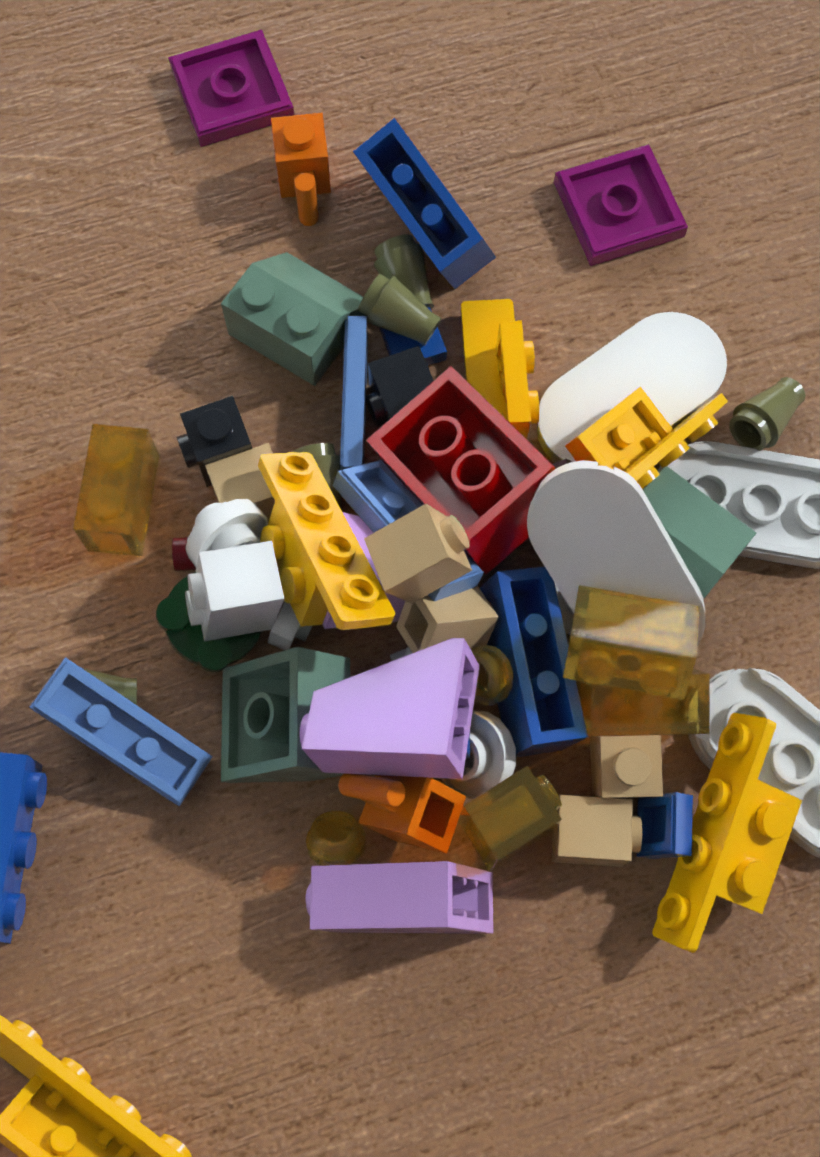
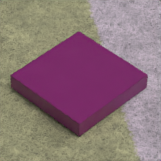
M262 29L168 57L173 76L200 147L271 126V118L294 115V107Z
M649 144L555 172L553 183L590 266L674 241L686 235L688 226Z

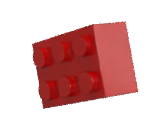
M452 366L366 440L381 460L422 505L428 504L447 517L453 515L460 522L470 543V547L464 551L485 575L529 538L527 515L530 503L541 481L556 469Z

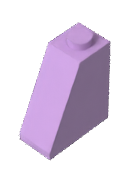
M464 638L448 639L314 691L310 711L303 716L300 725L302 750L324 773L463 779L479 672V664Z
M449 861L311 866V883L306 891V909L310 916V929L340 933L493 934V872Z

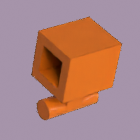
M323 113L271 118L281 198L296 197L299 221L305 226H312L319 220L317 194L331 193Z
M344 773L338 784L339 791L343 796L366 802L358 822L359 824L399 843L447 854L466 799L465 795L429 777L375 775L373 777L363 774Z

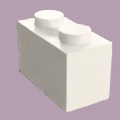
M272 541L199 552L196 573L188 574L189 591H185L188 616L191 626L201 624L204 641L271 630L284 601V594Z

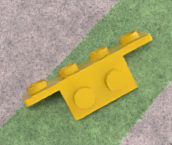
M511 299L464 301L461 303V324L466 381L527 439L530 425L539 423L537 390L528 391L527 374H533L535 367L533 341H524L522 320L515 321L514 305Z
M640 386L565 445V447L576 461L598 462L600 466H607L611 469L616 467L628 473L641 488H644L660 475L654 465L659 463L662 468L668 466L690 448L684 441L687 437L693 443L718 424L713 414L722 408L728 400L720 393L672 428Z
M308 452L262 454L258 462V468L275 503L268 525L263 527L261 531L260 542L272 541L284 601L288 604L290 603L300 626L322 625L327 611H329L336 627L340 630L390 625L394 619L395 611L312 454Z
M735 712L730 715L727 726L720 735L719 748L707 781L699 793L698 806L692 820V856L678 857L667 892L658 906L657 919L652 931L654 937L688 952L695 953L716 896L763 914L802 802L801 799L758 780L776 729L775 722L765 717Z
M0 1015V1057L30 1079L0 1115V1143L18 1157H192L186 1146L173 1136L162 1134L159 1137L140 1123L142 1119L140 1113L127 1100L117 1095H113L109 1099L92 1086V1079L89 1073L79 1063L67 1057L62 1058L60 1061L44 1049L41 1037L28 1024L20 1020H15L11 1023Z

